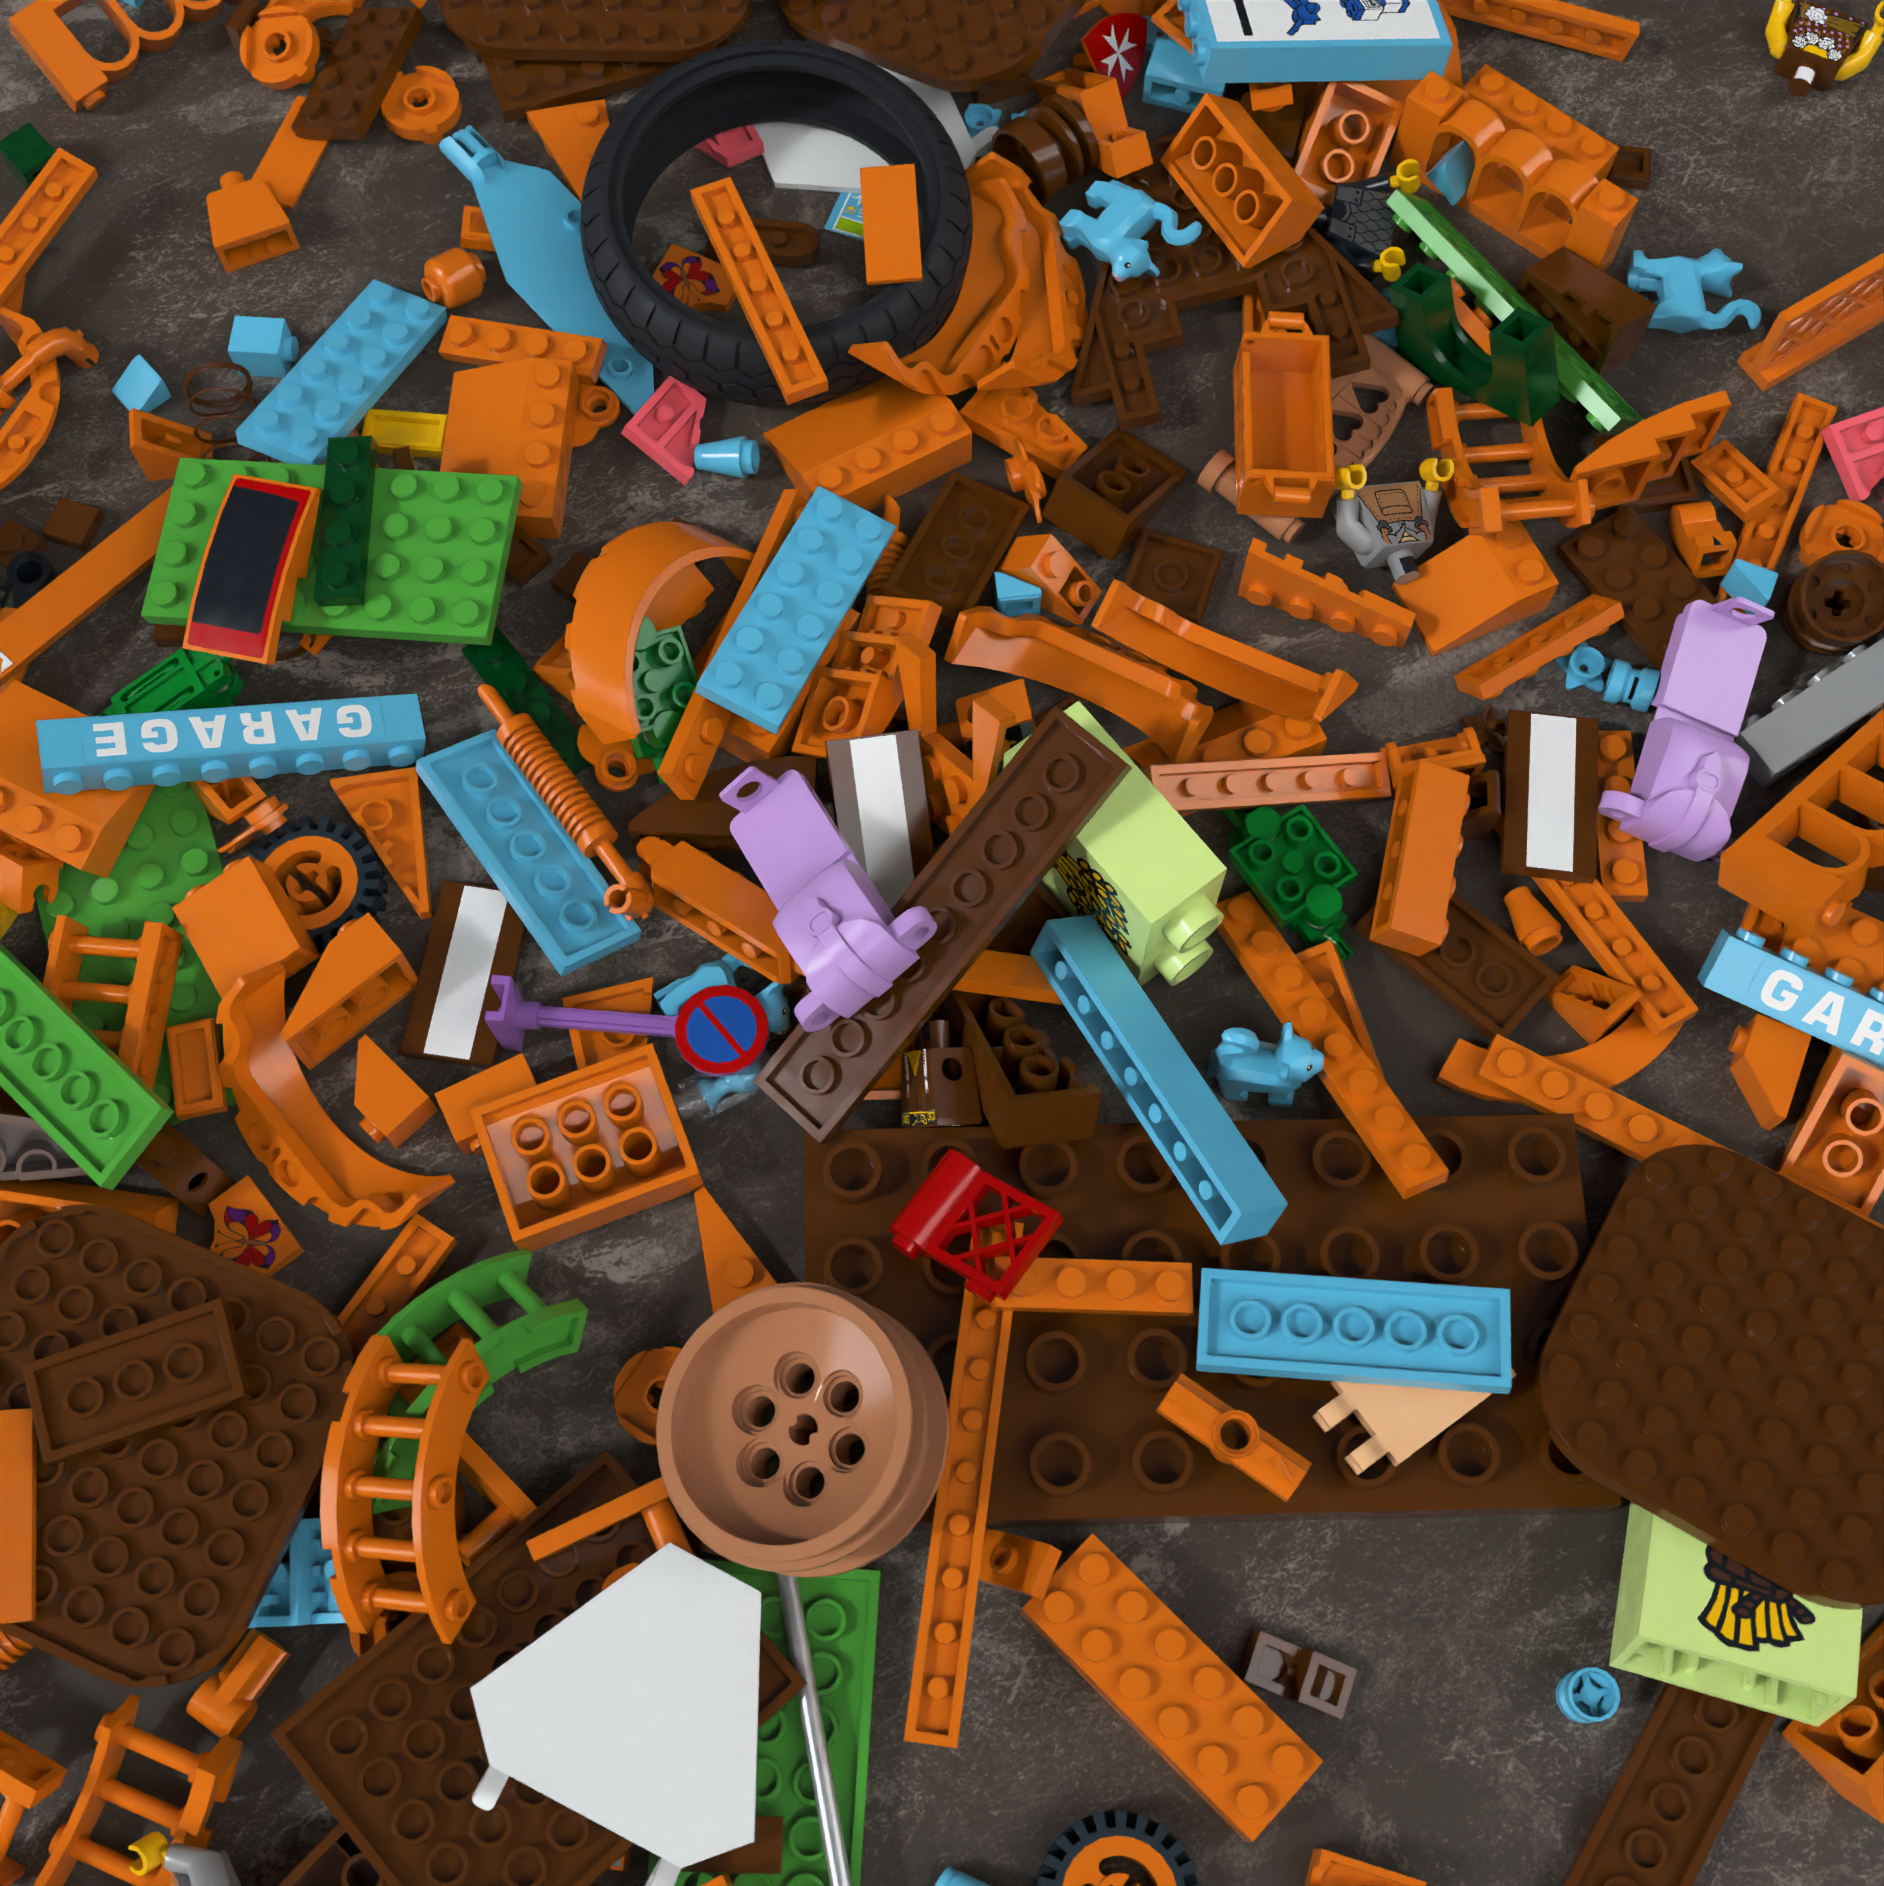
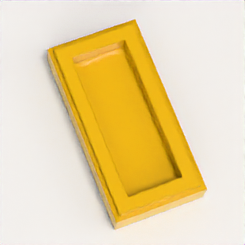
M370 409L365 415L361 436L372 435L377 443V454L392 455L394 449L409 446L414 457L442 459L448 415Z

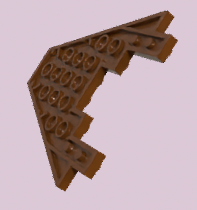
M1179 132L1148 140L1153 164L1123 176L1121 183L1133 189L1143 190L1154 201L1170 206L1178 213V230L1187 228L1195 221L1199 222L1202 225L1201 234L1189 246H1174L1167 243L1161 235L1162 221L1156 222L1153 228L1141 240H1146L1149 243L1147 251L1150 259L1160 272L1157 277L1144 272L1139 277L1134 279L1127 278L1119 282L1112 275V265L1102 261L1071 390L1074 408L1112 398L1121 432L1162 422L1161 410L1146 354L1185 345L1184 333L1177 311L1257 291L1265 320H1267L1269 311L1308 313L1314 335L1329 336L1331 379L1369 370L1371 358L1363 335L1399 326L1397 309L1312 226L1299 242L1249 269L1243 268L1160 162V159Z

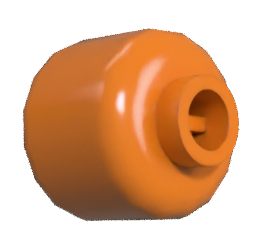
M453 247L426 261L424 265L425 277L421 279L423 291L431 302L437 301L446 309L453 310L482 295L483 284L486 282V273L481 261L474 253H468L462 248Z

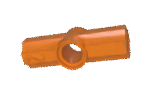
M1182 1373L1156 1410L1161 1416L1209 1448L1211 1454L1218 1461L1233 1465L1284 1502L1289 1500L1312 1464L1260 1428L1250 1414L1241 1410H1234ZM1227 1425H1234L1240 1428L1246 1437L1245 1448L1234 1450L1227 1447L1220 1437L1221 1428Z

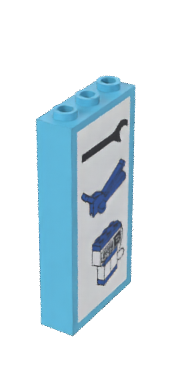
M1177 0L1178 10L1184 11L1186 38H1191L1193 64L1199 66L1203 83L1423 80L1430 71L1443 77L1453 46L1437 0Z

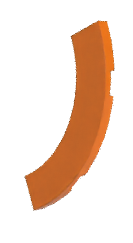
M1634 1010L1626 1021L1601 1040L1572 1052L1543 1057L1611 1090L1626 1082L1656 1059L1677 1035L1684 1023L1656 1038ZM1459 1038L1435 1081L1457 1092L1481 1100L1523 1104L1474 1079L1487 1049L1475 1046Z

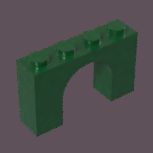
M1417 262L1389 287L1392 306L1397 309L1399 314V326L1395 328L1400 356L1425 375L1530 427L1560 401L1552 322L1517 307L1489 333L1490 356L1478 348L1460 326L1455 313L1450 276Z

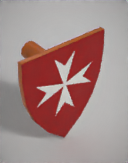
M1114 13L1100 19L1081 38L1080 42L1085 52L1074 55L1073 65L1075 69H1093L1096 74L1116 78L1121 100L1123 101L1135 84L1142 66L1147 39V18L1135 13Z

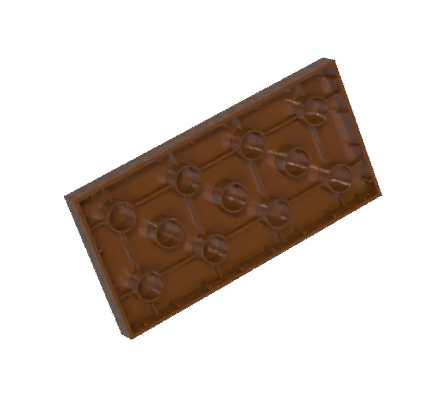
M1573 1114L1411 1117L1446 1165L1449 1174L1446 1182L1405 1200L1348 1119L1232 1121L1286 1199L1288 1205L1267 1235L1225 1245L1219 1244L1141 1123L1096 1124L1094 1138L1002 1149L991 1126L838 1130L826 1144H820L804 1130L805 1282L828 1285L844 1290L886 1312L904 1325L922 1344L933 1361L941 1379L948 1408L966 1278L930 1257L924 1258L918 1255L915 1260L906 1257L891 1244L895 1236L889 1230V1227L948 1149L960 1152L986 1173L1061 1214L1064 1221L1037 1258L1192 1263L1193 1314L1190 1316L1013 1311L985 1527L1607 1513L1621 1506L1619 1494L1585 1475L1559 1450L1549 1435L1551 1428L1544 1415L1542 1406L1537 1405L1534 1380L1538 1356L1590 1250ZM990 1190L978 1206L979 1217L1003 1210L1002 1196ZM1036 1215L1014 1220V1222L1024 1223L1022 1237L1033 1234L1043 1221V1219ZM972 1233L955 1236L945 1251L953 1256L970 1251ZM1202 1268L1510 1289L1511 1368L1517 1375L1511 1379L1509 1394L1492 1393L1396 1467L1384 1455L1359 1475H1356L1344 1458L1372 1438L1355 1414L1352 1413L1328 1432L1324 1433L1312 1417L1319 1409L1339 1396L1331 1384L1332 1381L1196 1371ZM813 1370L805 1374V1392L809 1391L814 1384L815 1375ZM1181 1373L1234 1410H1241L1250 1414L1260 1428L1312 1463L1287 1502H1284L1233 1465L1218 1461L1211 1454L1209 1448L1156 1412ZM857 1388L850 1390L845 1397L844 1408L846 1412L853 1410L858 1404L859 1391ZM815 1422V1430L807 1433L808 1444L810 1435L818 1431L817 1422ZM1227 1425L1221 1428L1220 1437L1227 1447L1234 1450L1245 1448L1246 1437L1240 1428L1234 1425ZM862 1439L857 1440L850 1448L849 1458L852 1465L859 1462L864 1455L865 1447ZM821 1472L816 1474L810 1483V1493L813 1498L817 1497L824 1488L825 1480ZM937 1490L930 1505L912 1530L932 1529Z

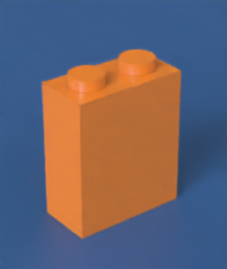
M251 856L232 861L223 869L221 875L207 884H201L187 892L183 901L172 907L222 999L236 980L244 974L280 961L286 969V980L321 956L271 866Z

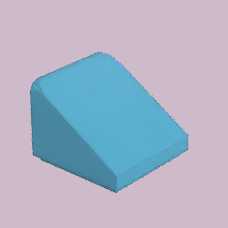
M1463 140L1450 148L1426 175L1452 206L1467 192L1475 168L1468 143Z
M140 354L131 361L111 390L128 411L134 408L149 413L172 397L163 379Z
M1736 558L1720 586L1732 598L1737 596L1743 597L1765 607L1772 595L1778 573ZM1743 609L1747 614H1755L1750 610Z
M994 572L993 594L997 612L1011 617H1017L1026 613L1040 615L1041 588L1007 574Z

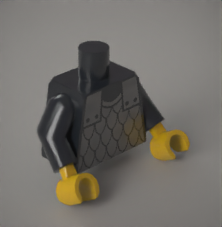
M1414 159L1402 161L1397 167V175L1394 176L1391 172L1363 180L1335 185L1324 204H1322L1325 208L1311 225L1313 228L1318 229L1317 232L1368 281L1372 282L1379 273H1382L1383 277L1390 282L1396 281L1401 276L1400 266L1406 263L1405 254L1399 247H1390L1395 224L1392 217L1395 212L1386 201L1397 187H1400L1402 191L1407 193H1414L1419 189L1421 184L1419 176L1408 177L1417 175L1421 171L1418 161Z

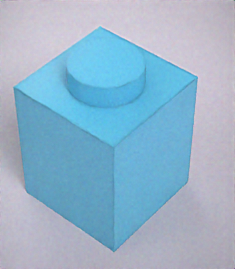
M235 316L228 353L232 362L240 364L247 369L250 376L284 378L291 369V363L296 362L298 359L299 345L296 336H292L284 318ZM237 370V372H238V374H239L240 376H245L244 374H242L241 372H239V371Z

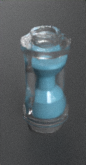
M766 1049L752 1067L737 1075L711 1079V1075L699 1072L685 1080L676 1082L680 1092L671 1096L683 1120L685 1121L693 1117L696 1125L704 1120L763 1092L753 1080L770 1060ZM729 1093H738L721 1101L722 1098Z

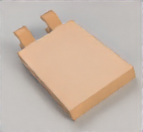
M1511 1368V1379H1512V1378H1514L1517 1374H1516L1515 1371ZM1332 1381L1331 1384L1339 1396L1319 1409L1312 1417L1324 1433H1326L1350 1414H1355L1372 1437L1344 1458L1356 1475H1359L1384 1455L1396 1467L1492 1393Z

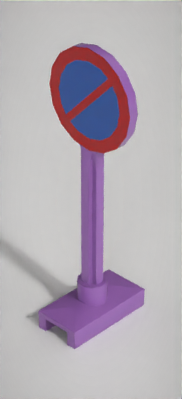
M492 975L491 985L502 1004L498 1012L486 1011L484 1019L503 1050L522 1051L526 1029L540 1030L541 1027L674 1037L685 1062L698 1072L714 1077L737 1075L752 1067L764 1053L769 1039L768 1017L760 1001L745 989L731 985L707 987L692 995L681 1007L677 1016L543 1006L541 1002L525 1001L511 976Z

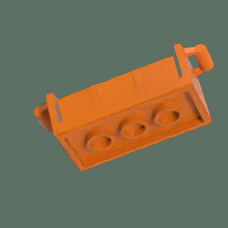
M1269 311L1261 332L1246 331L1243 333L1233 369L1236 514L1323 518L1335 484L1329 336L1312 335L1308 324L1304 320V313ZM1269 329L1302 330V333L1269 331Z

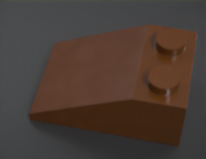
M1119 426L1059 475L1042 512V516L1053 522L1061 531L1069 533L1090 547L1095 554L1103 556L1112 562L1133 543L1140 534L1142 527L1145 528L1185 479L1188 471L1128 431L1121 432Z

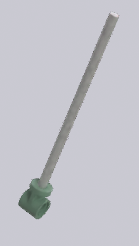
M773 1403L767 1405L762 1412L763 1426L768 1425L774 1418L775 1406ZM777 1453L771 1456L767 1462L766 1474L768 1478L773 1477L779 1469L780 1459ZM776 1573L791 1664L807 1682V1685L797 1694L830 1886H852L798 1579L794 1576Z

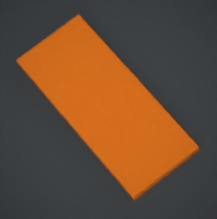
M297 95L252 179L256 177L262 178L279 205L292 210L330 140L299 138L291 129L301 105L306 100V97Z
M915 164L860 168L867 285L923 281Z

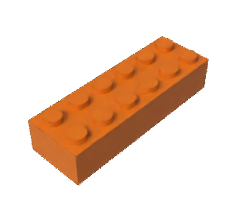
M1093 1533L1053 1574L1043 1600L1032 1597L1021 1608L1019 1614L1245 1842H1253L1323 1763V1760Z

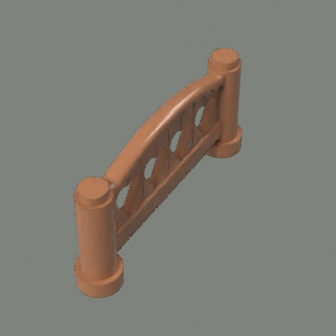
M1371 333L1363 335L1371 358L1370 369L1331 379L1332 414L1354 417L1361 423V428L1352 430L1350 433L1351 438L1346 441L1337 439L1333 432L1334 450L1336 452L1334 455L1335 470L1338 468H1348L1349 465L1361 464L1366 469L1389 440L1408 403H1415L1417 406H1421L1435 388L1429 382L1430 378ZM1353 387L1382 391L1387 396V400L1377 403L1376 412L1371 414L1365 413L1360 408ZM1222 449L1207 463L1197 480V484L1210 494L1218 492L1236 507L1235 457L1225 449ZM1333 487L1329 499L1334 497L1341 490L1335 489V487ZM1247 515L1280 542L1284 540L1288 544H1291L1305 526L1300 517Z

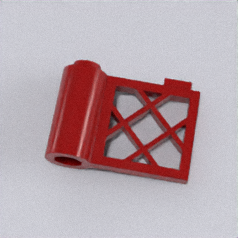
M948 1149L889 1227V1230L895 1236L891 1244L903 1255L912 1260H915L918 1255L934 1259L968 1279L964 1285L967 1291L990 1304L995 1296L1003 1301L1007 1299L1064 1219L1054 1209L986 1173L960 1152ZM990 1190L1002 1196L1003 1210L979 1217L978 1206ZM1031 1215H1036L1043 1219L1033 1234L1016 1238L1014 1220ZM1005 1223L1008 1241L983 1247L981 1229ZM972 1233L974 1250L954 1256L945 1251L955 1236ZM1006 1254L1010 1255L1011 1265L999 1281L986 1275L984 1260ZM975 1263L976 1269L969 1264Z

